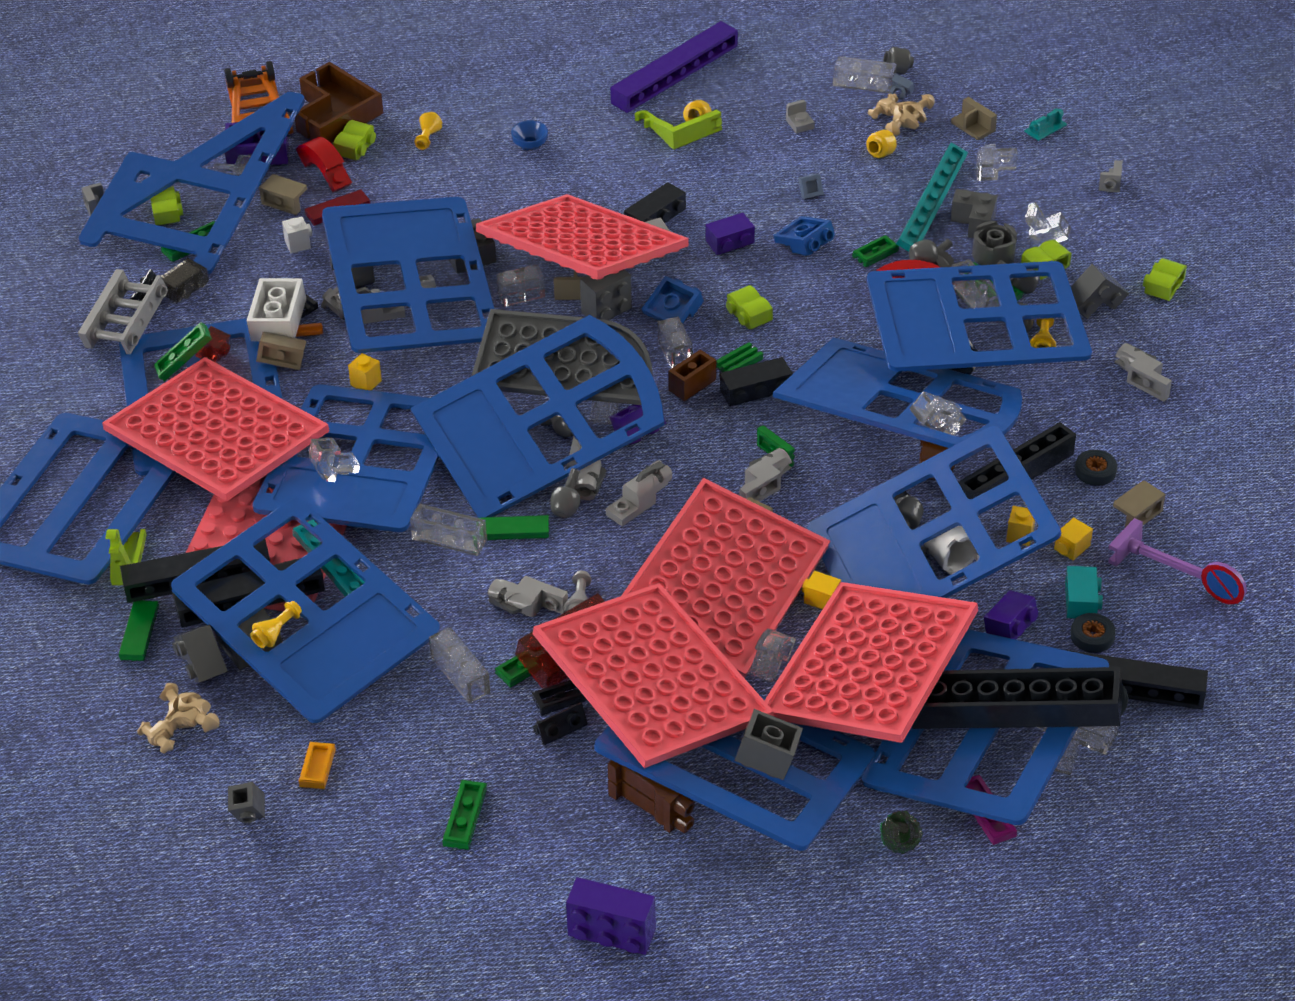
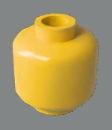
M694 100L684 108V120L687 122L709 113L711 108L703 100Z
M883 129L872 133L866 141L868 152L874 158H884L895 151L897 141L892 132Z

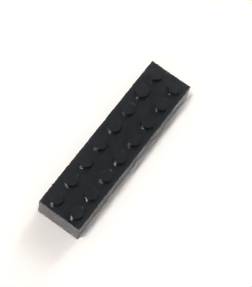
M1120 667L944 670L914 721L912 729L1120 726L1123 694Z

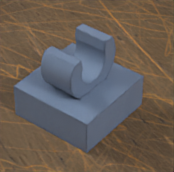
M895 73L892 78L893 86L890 92L894 94L897 90L902 91L899 97L903 100L906 97V93L911 95L914 90V84L912 81Z
M819 173L798 178L803 199L824 194Z

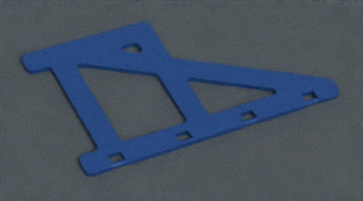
M295 92L283 94L175 161L136 152H128L78 237L80 244L96 247L106 234L196 255L192 263L193 271L205 275L211 274L267 173L270 163L275 158L292 127L296 115L299 114L305 102L304 96ZM286 112L292 113L289 119L284 117ZM265 131L241 175L235 176L202 168L256 133ZM262 156L268 157L265 163L260 161ZM141 174L150 175L148 178L144 179L143 181H141V182H136V180H137V178L139 177V175H141ZM177 182L230 194L207 236H199L122 217ZM238 200L244 201L241 208L236 206ZM213 247H218L215 254L210 253Z

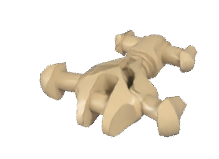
M888 94V98L879 100L874 109L868 110V114L873 119H877L881 113L887 116L893 115V121L887 123L885 129L892 132L896 137L900 135L899 128L901 126L917 129L919 127L918 121L924 123L927 118L923 108L931 109L935 104V99L932 95L925 94L921 95L922 100L919 102L907 101L896 103L899 100L897 94Z
M166 683L159 697L163 701H170L168 703L169 711L165 720L158 721L153 727H151L150 722H142L137 733L140 736L145 734L148 742L151 745L160 746V752L165 754L174 748L175 741L169 740V738L174 735V731L177 728L195 727L197 724H200L206 733L217 729L220 721L215 713H208L211 705L207 700L202 699L199 694L194 692L178 694V686L175 683Z

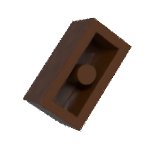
M698 350L668 370L669 391L681 400L686 401L716 380V359L704 351Z

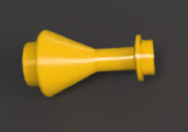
M434 112L424 113L419 118L422 134L416 136L414 142L420 150L427 149L430 146L429 136L442 128V120Z
M1036 319L1040 331L1030 340L1031 346L1033 348L1056 347V341L1049 333V328L1053 326L1054 319Z
M295 601L286 602L284 605L286 610L278 617L252 625L253 631L250 633V636L258 647H273L282 625L292 617L295 619L300 617L302 609Z

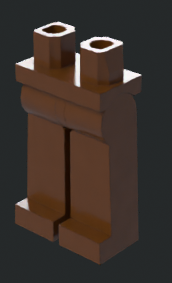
M611 760L608 762V795L617 800L620 796H623L652 814L656 822L664 825V830L669 833L674 828H677L685 834L694 825V818L689 815L695 808L693 800Z

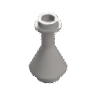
M577 571L572 577V582L576 585V591L564 604V611L567 615L592 606L585 593L586 586L590 585L592 580L586 571Z

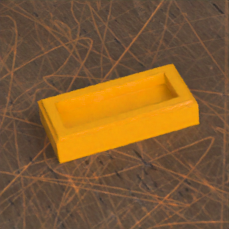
M309 743L299 778V787L325 789L336 751L335 744Z

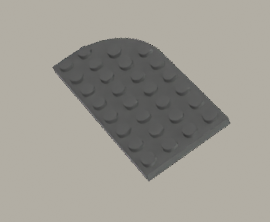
M490 309L472 376L584 317ZM598 319L618 332L633 346L653 376L651 359L641 339L621 324ZM588 336L545 357V361L565 390H570L620 363L608 350ZM524 368L497 383L503 392L547 396L529 368ZM626 378L587 399L641 405L637 389L631 378Z

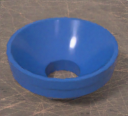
M527 120L514 125L511 130L513 142L527 151L536 150L546 142L548 129L545 124L539 121Z

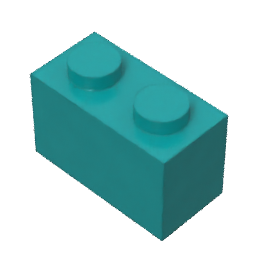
M1067 566L1065 577L1066 618H1077L1082 614L1097 613L1098 610H1102L1103 596L1098 595V592H1101L1102 578L1097 577V567Z

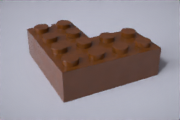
M330 61L317 68L316 73L311 71L299 78L301 94L309 104L303 106L299 114L296 115L295 125L296 132L307 139L310 138L312 140L317 137H323L333 143L337 135L343 132L344 127L350 120L368 123L383 114L382 94Z

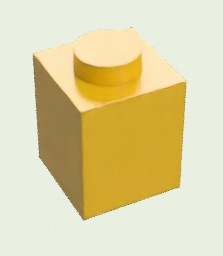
M361 353L348 365L350 385L357 389L372 390L382 381L379 360Z
M1012 506L1006 542L1012 543L1034 531L1035 520L1028 508ZM1029 541V542H1027V543H1025V544H1023V545H1025V546H1030L1031 541Z
M1073 517L1061 528V536L1055 541L1054 550L1074 561L1091 546L1093 528Z
M814 571L809 579L806 578L802 585L804 604L823 610L841 582V579Z

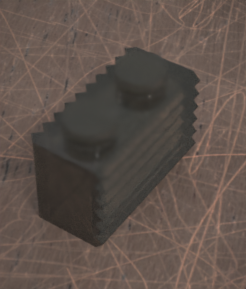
M188 257L183 262H180V264H177V266H174V268H171L170 271L168 270L167 273L165 272L164 275H161L168 289L166 297L173 302L175 301L176 304L183 299L189 298L194 291L203 288L209 282L207 268Z

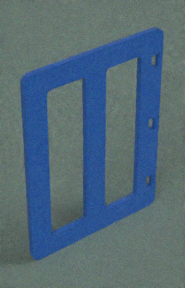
M247 318L206 324L212 338L209 342L244 337L253 383L282 399L276 365L256 361L260 341H251ZM196 326L142 334L131 355L126 354L121 342H119L127 407L148 394L143 354L145 352L174 347ZM206 345L186 362L187 368L204 357L208 358ZM273 380L274 385L266 386L265 381ZM132 447L135 472L138 475L145 476L157 461Z
M71 413L57 415L0 487L1 528L73 435L105 441L27 545L20 547L0 542L1 565L86 585L96 583L110 565V539H105L106 531L84 560H76L49 553L126 449L132 447L105 431L102 424L104 420ZM52 433L56 434L53 439H49ZM158 461L107 528L119 530L122 545L126 543L176 474L175 471ZM16 479L20 480L17 485H12Z
M968 629L944 670H960L970 653H979L1009 660L1005 669H1035L1036 667L1094 668L1109 667V663L1103 658ZM911 727L902 743L888 740L882 741L874 758L861 776L862 783L870 789L1012 825H1021L1028 820L1078 727H1047L1008 797L966 788L1000 728H969L941 778L932 780L899 771L924 730L912 729ZM883 755L889 757L885 764L878 763Z
M791 723L803 728L800 741L840 759V761L825 780L819 779L790 765L784 780H781L734 761L741 743L740 740L734 737L726 736L701 746L810 799L794 821H788L665 760L644 768L609 726L595 740L594 749L598 754L797 851L808 849L875 756L873 748L838 731ZM834 738L837 739V740H839V741H841V742H843V743H845V744H847V745L844 746V745H842V744H840V743L834 741Z

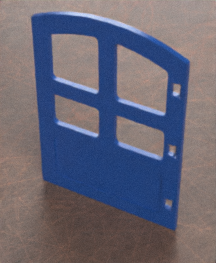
M591 315L576 321L410 408L477 518L493 517L568 477L571 468L581 470L665 425L663 406L657 385L642 357L618 332ZM588 336L602 345L620 362L578 386L565 390L545 361V357ZM524 368H529L549 400L523 415H517L497 383ZM626 378H631L641 401L643 416L603 438H597L576 407L577 404ZM559 415L582 448L554 464H549L528 431ZM635 427L639 428L638 432L627 436V431ZM575 460L576 465L564 470L563 465ZM509 494L512 495V499L502 504L499 500Z
M835 337L773 392L774 398L947 448L991 426L999 427L1005 435L1018 420L1022 407L1021 389L949 369L911 371L935 378L922 392L890 385L903 371L896 372L888 368L884 351ZM957 384L1000 396L1002 404L999 412L994 414L940 398L953 385ZM879 395L911 403L897 418L865 410ZM929 410H937L986 425L968 435L958 437L919 426L916 423Z

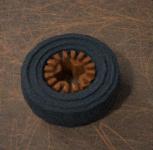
M1098 449L1082 452L1077 457L1075 463L1076 476L1084 483L1093 486H1103L1114 480L1118 468L1116 459L1111 454Z
M1082 614L1075 618L1071 625V640L1080 650L1090 653L1103 652L1109 649L1115 640V626L1110 619L1101 614Z

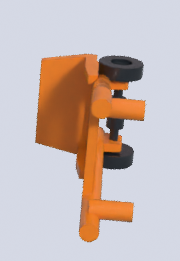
M267 61L266 66H261L262 71L250 70L236 75V70L231 73L230 68L224 69L232 106L231 123L239 122L254 113L240 114V110L265 106L279 97L272 61ZM265 92L269 94L266 97L240 101L242 96ZM286 112L284 117L289 119L290 117ZM293 126L290 128L288 134H292L294 132Z

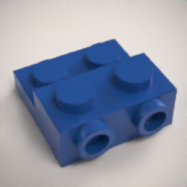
M800 216L774 234L773 237L775 243L790 246L792 253L807 256L817 251L820 246L827 244L828 241H832L835 232L831 220Z
M665 276L641 310L643 314L679 330L688 316L692 318L703 304L704 299L701 295L702 292L698 288L684 285L677 278L672 279Z

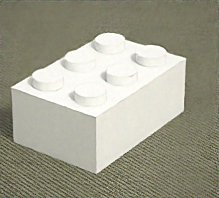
M302 278L259 279L247 318L251 341H260L263 332L292 338L296 337L306 302Z

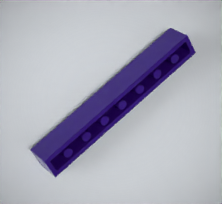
M722 21L716 23L611 86V104L629 113L738 46V30Z

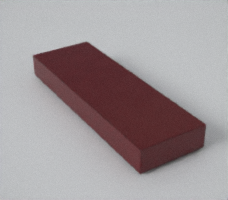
M360 189L305 208V215L315 226L323 223L322 211L326 207L370 204V199Z

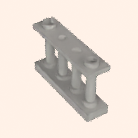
M116 269L78 331V335L85 348L93 349L99 339L121 342L126 354L131 355L158 306L167 294L168 289L161 275L156 276L152 285L129 282L124 270ZM127 291L146 293L142 301L123 298ZM118 307L137 309L133 317L114 314ZM108 323L127 325L123 333L104 331Z

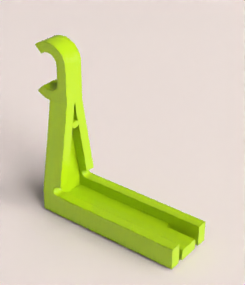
M717 109L674 127L646 110L637 111L634 114L635 121L644 119V128L651 127L674 150L722 130L721 112Z
M107 529L105 539H110L111 585H123L120 566L141 562L147 537L145 529H140V534L139 532H133L124 545H122L118 529Z

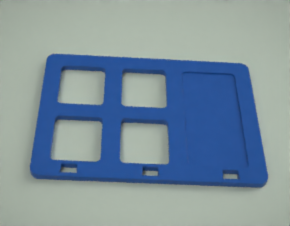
M445 197L333 206L323 209L322 219L350 346L354 352L369 353L482 341L488 320L484 319L483 313H490V309H494L465 199L462 197ZM464 217L465 223H459L458 218ZM448 259L464 260L470 284L423 288L421 286L416 266L417 262ZM398 264L400 266L405 290L358 294L356 292L352 268ZM476 264L478 270H471L470 265ZM473 300L475 302L481 323L480 327L440 331L432 329L426 307L427 304ZM399 306L410 307L416 330L415 333L368 337L366 335L361 310Z
M1048 261L872 271L867 274L866 281L887 366L892 371L1086 361L1092 356V349L1064 266L1060 262ZM1026 269H1038V270L1027 271ZM969 272H971V274H963V275H960V274H959V273H969ZM904 276V278H892V277ZM1050 277L1058 303L1019 305L1017 303L1010 278ZM989 279L993 282L1000 304L999 307L968 309L959 307L952 284L953 281ZM1063 318L1072 346L1033 348L1023 320ZM1005 322L1013 349L972 351L964 323Z
M323 384L313 386L301 410L314 417H317L325 400L373 405L362 426L325 422L329 426V432L323 435V437L356 441L346 462L297 457V453L267 474L252 503L253 511L257 514L269 515L289 500L299 498L326 522L331 524L391 532H404L408 530L438 462L439 455L425 434L381 429L391 408L410 410V408L429 398ZM311 403L317 404L315 408L309 406ZM374 444L422 449L413 471L364 465ZM268 488L274 489L272 493H266Z
M991 426L812 520L807 526L808 530L830 540L829 547L824 553L822 560L830 576L841 579V582L947 598L1056 541L1061 536V529L1001 429L997 426ZM986 448H992L1009 479L973 499H968L951 471V467ZM929 478H935L949 502L951 510L912 530L906 523L894 498ZM1019 495L1036 521L1038 529L998 549L981 523L979 515ZM957 526H962L978 553L979 560L939 580L923 554L921 546ZM1034 540V544L1023 550L1021 549V545ZM964 575L966 576L967 579L956 585H953V581Z
M293 498L175 578L171 584L172 592L204 623L210 625L211 629L311 723L322 722L440 633V624L436 619L299 498ZM311 517L318 525L312 527L307 520ZM291 520H297L322 544L287 569L280 571L259 553L254 546ZM338 558L365 583L328 610H322L296 585L332 559ZM240 559L265 584L227 611H221L196 586L233 560ZM361 562L368 569L362 572L356 565ZM277 598H282L286 602L295 601L302 609L300 615L308 624L268 652L258 647L238 627ZM410 607L419 614L415 618L406 612Z

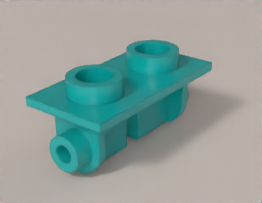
M1055 108L1047 114V117L1042 116L1037 120H1033L1029 128L1025 129L1024 132L1040 141L1067 126V123L1062 121L1063 110Z

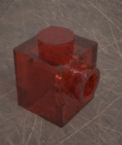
M210 326L208 330L212 339L195 356L200 359L206 357L217 363L222 356L226 357L231 348V345H229L231 335Z

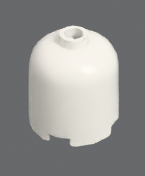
M957 526L924 543V546L929 548L930 555L950 575L967 567L974 559L976 561L979 560V555L962 526Z

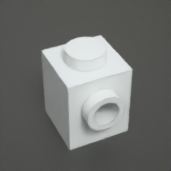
M303 217L282 221L285 243L290 253L311 249L310 236H312V229L310 224L305 223Z

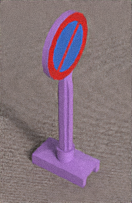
M1134 518L1109 545V549L1115 551V553L1109 558L1108 563L1114 566H1118L1130 552L1136 555L1141 554L1201 579L1206 591L1221 603L1229 605L1238 604L1246 596L1247 587L1242 575L1228 564L1212 562L1202 569L1144 545V542L1141 541L1143 521Z

